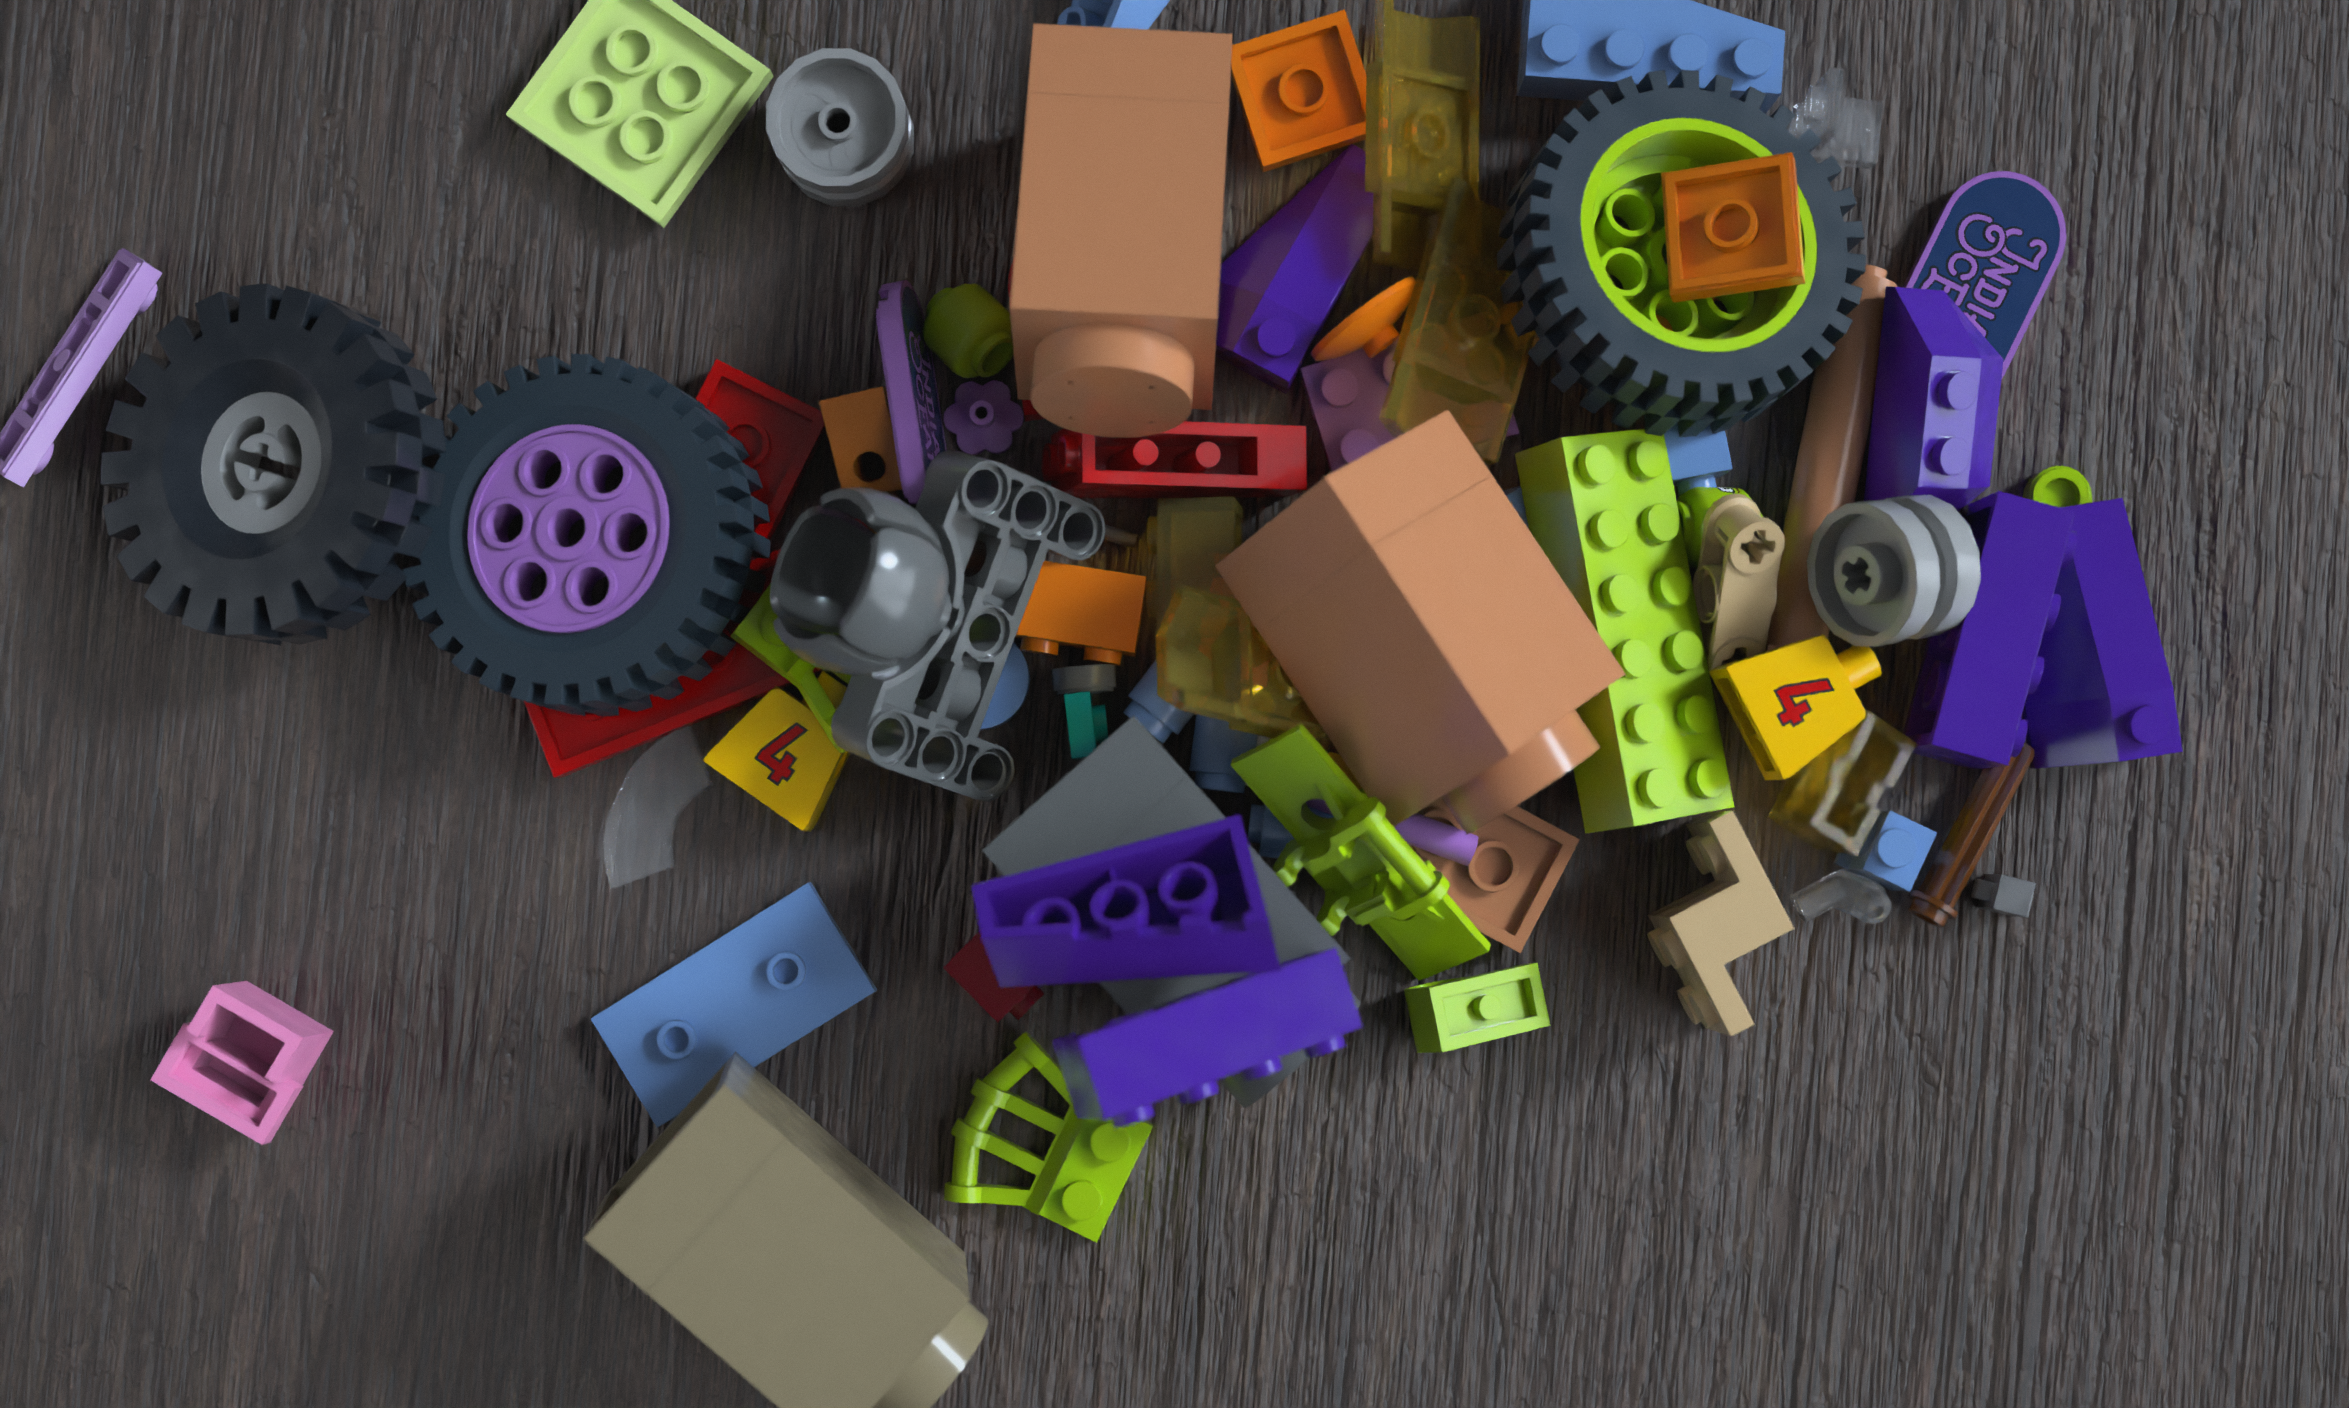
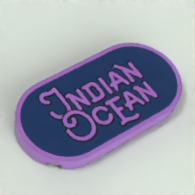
M1995 171L1974 177L1958 188L1944 203L1903 285V288L1944 290L2004 359L2002 378L2064 253L2066 225L2059 204L2043 185L2023 174Z
M903 280L881 286L878 293L881 299L886 298L887 300L879 301V308L876 309V318L899 475L904 496L908 498L909 505L918 503L925 484L926 471L932 459L941 452L947 451L932 352L926 346L922 335L925 318L913 286L909 281Z

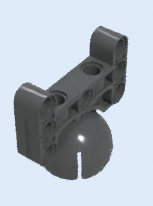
M948 450L937 455L928 466L924 480L925 484L915 509L888 493L869 488L852 487L828 492L820 498L821 506L811 507L804 511L788 533L778 554L772 575L770 603L773 611L778 616L773 621L774 629L782 642L794 654L821 670L852 675L842 703L835 711L831 723L832 738L838 747L886 769L979 801L990 802L998 799L1009 788L1014 775V763L1006 749L977 736L1046 554L1050 552L1080 561L1090 558L1098 551L1103 542L1105 522L1100 510L1092 504L999 462L959 451ZM844 513H847V514H849V515L855 517L856 519H858V520L864 522V523H865L866 525H868L871 529H873L877 534H874V533L871 532L868 528H866L863 524H861L859 521H857V520L851 518L850 516H848V515H846V514H844ZM817 632L838 633V634H840V635H834V634H828V633H826V634H821V633H817Z

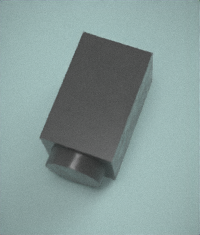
M1132 716L982 851L1004 876L1225 819V817L1137 718ZM1248 844L1268 914L1279 962L1281 963L1317 950L1336 948L1343 966L1350 957ZM1249 973L1099 981V983L1126 1014L1150 1008H1155V1010L1166 1007V1003L1174 998L1217 985L1220 988L1229 985L1230 980ZM1352 993L1356 1008L1358 1009L1361 1002ZM1301 1049L1279 1057L1283 1069L1272 1074L1243 1082L1239 1071L1218 1080L1240 1105L1246 1108L1282 1082L1307 1059L1304 1050Z

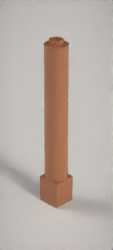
M1866 264L1865 273L1851 284L1863 288L1859 305L1846 315L1853 321L1847 333L1833 345L1836 349L1814 372L1784 522L1785 546L1781 555L1776 584L1777 599L1774 612L1771 615L1765 651L1819 635H1824L1828 639L1830 628L1818 615L1809 591L1807 558L1813 535L1825 517L1845 504L1855 503L1874 406L1886 286L1897 287L1896 283L1886 279L1887 271L1877 266Z

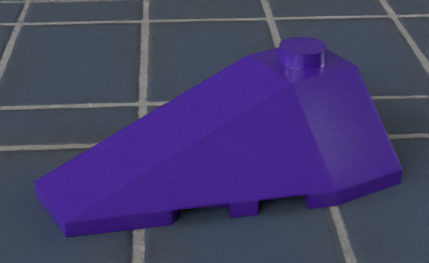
M1351 144L1220 265L1215 356L1287 394L1407 173Z
M2123 498L2060 507L2075 512L2071 531L2077 532V545L2069 566L2066 569L2060 568L2054 593L2061 596L2059 614L2053 628L2049 632L2044 631L2038 652V656L2044 658L2042 678L2034 694H2027L2022 712L2023 719L2028 724L2027 744L2035 751L2030 767L2038 769L2111 763L2183 752L2173 684Z

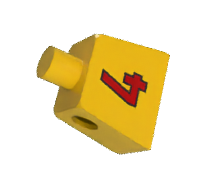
M1819 635L1718 666L1710 670L1709 673L1764 779L1784 780L1799 771L1866 717L1865 709L1854 689L1881 675V667L1869 646L1853 645L1836 655L1829 640L1824 635Z
M822 671L817 680L837 710L838 706L842 703L847 687L828 673ZM776 686L708 752L703 761L800 830L811 832L820 818L850 753L844 752L842 754L834 747L804 698L801 701L785 689Z

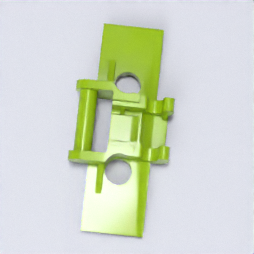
M1303 724L1232 759L1230 765L1294 837L1285 845L1272 871L1286 887L1295 882L1297 874L1302 867L1310 873L1326 892L1324 904L1316 920L1330 936L1335 935L1339 931L1340 924L1347 915L1356 925L1361 924L1364 926L1369 923L1418 981L1489 952L1491 944L1447 894L1450 882L1440 871H1436V868L1429 860L1425 862L1421 860L1386 819V807L1377 797L1369 798L1363 788L1358 790ZM1311 799L1325 800L1334 817L1324 818L1314 814L1308 808L1306 802Z

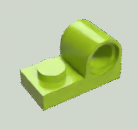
M1538 963L1521 964L1470 977L1440 980L1404 989L1417 1053L1446 1052L1551 1026Z

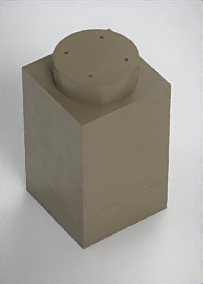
M736 1051L604 1196L584 1237L587 1243L779 1408H931L965 1367L980 1344L988 1326V1318L969 1302L970 1295L965 1252Z

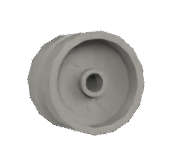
M822 48L796 59L776 79L766 103V132L775 154L783 165L788 177L808 197L830 206H862L884 197L904 177L914 154V125L896 79L875 58L850 48ZM838 125L845 130L841 133L831 132Z
M1907 495L1879 501L1845 504L1829 513L1813 535L1807 558L1808 586L1818 615L1834 635L1854 646L1876 647L1899 643L1905 639H1921L1945 633L1958 626L1974 606L1981 580L1979 550L1969 524L1951 504L1933 495Z

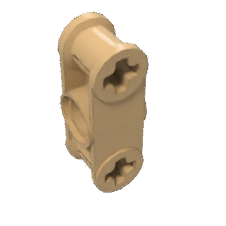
M1733 493L1721 497L1707 510L1703 521L1704 529L1698 568L1694 574L1692 585L1709 671L1718 666L1765 652L1771 615L1776 605V584L1781 555L1785 546L1784 534L1776 523L1768 518L1761 517V512L1756 503L1744 494Z

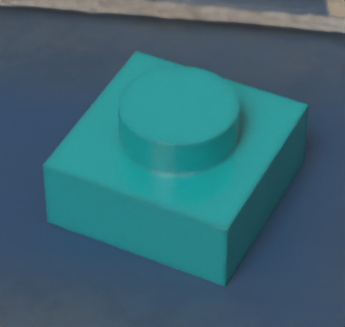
M1090 691L1064 694L1071 757L1073 760L1085 759L1098 748V743H1103L1109 738L1105 704L1093 706Z

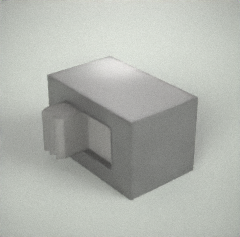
M1985 874L1984 880L1975 879L1971 897L1979 899L1977 908L2008 916L2028 918L2036 883L2002 874Z

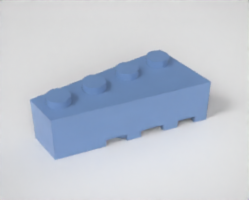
M1523 0L1516 96L1585 101L1587 97L1600 89L1606 94L1616 81L1632 76L1637 86L1647 72L1665 70L1669 86L1681 70L1699 71V89L1702 90L1717 74L1733 79L1730 97L1739 99L1750 86L1765 93L1766 96L1759 110L1766 114L1782 93L1785 31L1691 0Z

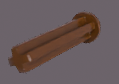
M2024 742L2022 750L2017 757L2010 758L2009 766L1984 768L1921 887L1919 890L1911 889L1908 895L1913 900L1908 911L1916 917L1939 928H1943L1948 919H1956L1958 912L1953 908L2035 756L2034 749Z

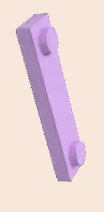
M124 248L118 250L0 432V474L4 478L24 488L32 474L40 473L47 466L54 451L53 441L135 315L144 313L155 299L158 289L156 283L161 277L162 272Z

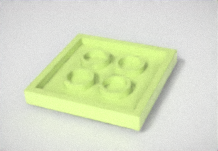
M588 0L506 115L512 122L664 228L774 76L769 68L672 0Z

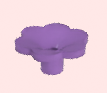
M997 380L989 381L983 386L973 381L961 384L955 392L956 403L946 409L943 418L946 428L951 433L957 435V444L960 450L970 455H978L984 450L992 454L1006 452L1012 445V432L1018 430L1024 420L1022 408L1011 401L1008 386ZM981 410L988 412L987 416L983 419L977 418V413Z

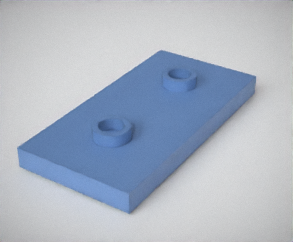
M809 882L591 1018V1021L658 1128L676 1117L735 1051L749 1064L756 1067L876 992L877 988L816 889Z

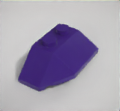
M1886 286L1864 501H1879L1907 495H1933L1951 504L1959 512L1990 487L2004 359L1944 290Z

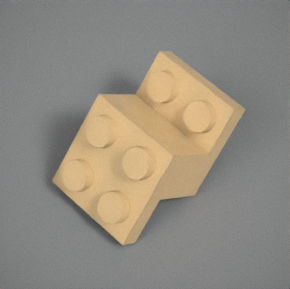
M1733 810L1708 812L1686 824L1693 836L1686 841L1691 858L1703 875L1711 872L1715 881L1649 914L1648 916L1655 929L1647 933L1651 946L1664 967L1672 964L1685 985L1677 990V994L1691 1021L1695 1025L1702 1022L1707 1029L1728 1036H1733L1754 1025V1022L1724 965L1794 929Z

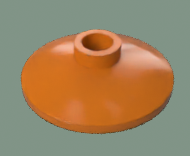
M1410 276L1395 283L1354 311L1313 348L1310 353L1315 361L1331 360L1363 349L1367 356L1372 358L1389 347L1400 337L1393 324L1410 303L1418 286L1416 279Z

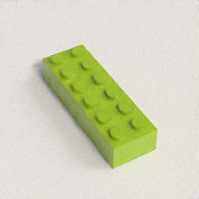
M1645 429L1560 437L1515 453L1529 531L1625 672L1624 676L1575 709L1600 746L1596 752L1573 768L1585 833L1638 826L1734 807L1664 434L1662 436L1644 433Z

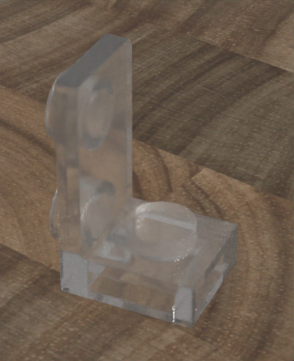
M1829 67L1815 86H1809L1802 103H1795L1792 112L1796 116L1790 122L1789 132L1798 139L1807 129L1811 128L1818 138L1822 140L1810 152L1818 164L1834 156L1839 166L1872 169L1878 163L1883 101L1841 97L1843 69Z

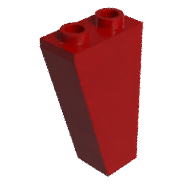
M1184 421L1177 427L1162 433L1132 438L1100 437L1063 428L1051 435V443H1046L1044 446L1042 474L1044 481L1051 482L1052 487L1076 498L1288 497L1307 490L1306 426Z

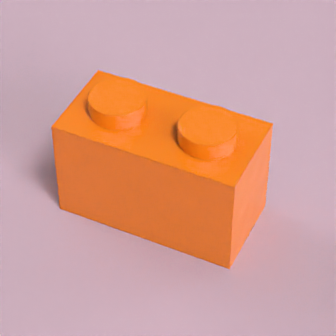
M1044 561L1015 636L1016 639H1021L1020 650L1042 655L1058 656L1059 645L1084 649L1083 660L1121 666L1122 655L1136 657L1147 588V576Z

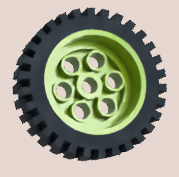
M1665 70L1647 72L1637 86L1632 76L1616 81L1606 94L1600 89L1587 97L1578 110L1574 108L1563 119L1520 175L1522 178L1512 189L1506 205L1511 208L1500 222L1498 237L1507 238L1508 240L1497 252V270L1513 271L1500 287L1504 304L1522 301L1524 306L1513 317L1511 324L1518 337L1535 330L1540 339L1528 352L1529 356L1538 367L1551 357L1556 360L1563 369L1551 382L1563 393L1576 381L1588 389L1579 405L1591 413L1595 414L1608 401L1616 405L1611 423L1624 428L1631 426L1642 414L1646 415L1644 431L1646 434L1662 436L1676 423L1678 424L1679 437L1697 436L1709 425L1713 434L1730 429L1740 419L1745 423L1758 416L1811 374L1814 369L1831 355L1836 349L1833 345L1847 333L1853 320L1846 315L1859 305L1863 288L1851 284L1865 273L1866 255L1848 253L1865 238L1862 221L1844 222L1843 216L1857 202L1851 187L1836 192L1833 191L1830 182L1842 172L1834 156L1818 164L1810 152L1822 140L1811 128L1807 129L1798 139L1789 132L1786 127L1796 116L1792 111L1781 104L1771 116L1765 114L1759 109L1766 94L1751 86L1739 99L1730 97L1733 79L1717 74L1702 90L1699 89V71L1681 70L1669 86ZM1792 152L1796 162L1805 284L1714 297L1725 305L1728 313L1721 311L1715 305L1712 297L1673 303L1669 295L1668 266L1663 259V256L1667 257L1661 173ZM1613 215L1622 218L1628 224L1630 230L1622 228L1615 221ZM1608 274L1618 278L1624 290L1615 287ZM1656 314L1668 320L1673 332L1665 329L1659 323Z

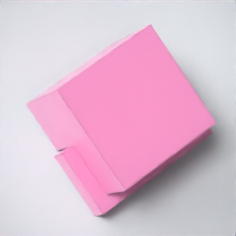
M248 981L212 985L192 1021L183 1023L150 1080L261 1145L271 1143L303 1088V1083L334 1031Z

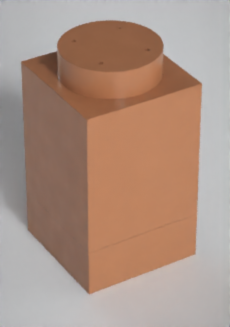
M1033 23L1010 315L1018 399L1031 400L1033 407L1042 417L1060 427L1100 437H1143L1162 433L1177 427L1189 417L1192 409L1212 410L1233 34Z
M1449 410L1325 476L1215 565L1369 798L1377 797L1386 807L1385 817L1393 827L1442 797L1466 835L1537 793L1600 748L1575 709L1624 676L1625 672Z

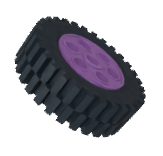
M571 354V366L556 356L537 359L539 375L521 365H517L503 371L510 387L509 390L506 391L488 380L473 390L483 405L477 412L460 403L453 408L447 417L459 427V430L452 439L445 436L446 452L440 453L434 469L421 464L422 468L445 474L440 507L414 504L411 517L433 528L419 558L421 565L403 569V573L407 576L405 579L406 587L429 595L412 603L419 620L439 626L429 634L430 638L439 649L457 654L451 662L463 673L479 677L481 679L478 683L493 691L510 695V697L582 716H585V712L599 716L619 715L618 707L634 712L653 707L649 694L670 700L685 692L678 680L679 676L683 675L701 681L713 670L702 657L708 650L726 657L737 643L722 631L729 620L740 624L750 611V608L739 604L743 590L747 589L762 594L766 576L750 568L751 557H770L771 541L754 532V525L770 523L768 505L751 496L752 492L763 488L759 474L756 470L741 462L750 455L741 441L726 433L730 427L719 416L706 409L705 405L641 366L636 369L624 360L606 356L605 363L590 354ZM560 461L562 470L558 481L553 486L546 488L545 477L547 471L553 464ZM622 465V482L614 491L607 493L606 480L609 473L614 468ZM522 514L524 519L523 529L517 538L509 541V526L514 518ZM584 518V535L577 544L570 547L568 541L569 531L574 523ZM646 523L648 533L644 544L639 549L631 552L629 546L631 533L637 526ZM546 572V589L540 597L533 600L531 595L532 583L539 574ZM607 576L609 580L608 594L601 603L594 605L592 590L601 578Z

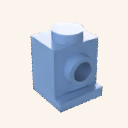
M1860 806L1834 860V864L1891 891L1910 892L1937 832L1891 810L1873 811Z

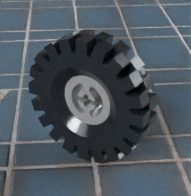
M267 283L240 286L239 298L220 291L195 303L199 322L177 315L155 335L170 359L169 361L141 352L125 378L126 381L145 395L147 400L143 408L115 400L106 431L133 439L131 451L102 453L101 485L128 491L127 496L102 506L108 534L110 537L132 541L117 555L130 580L149 584L150 587L144 597L164 614L182 617L181 624L206 633L274 645H281L282 641L301 645L327 639L326 627L346 631L371 615L363 596L387 601L404 582L407 576L391 559L395 552L420 558L433 528L411 517L414 504L440 507L445 474L422 468V458L446 452L443 420L419 413V411L438 399L427 373L407 365L415 356L411 349L397 334L379 328L380 321L359 310L287 285L285 290ZM261 457H268L272 460L301 468L298 480L258 468Z

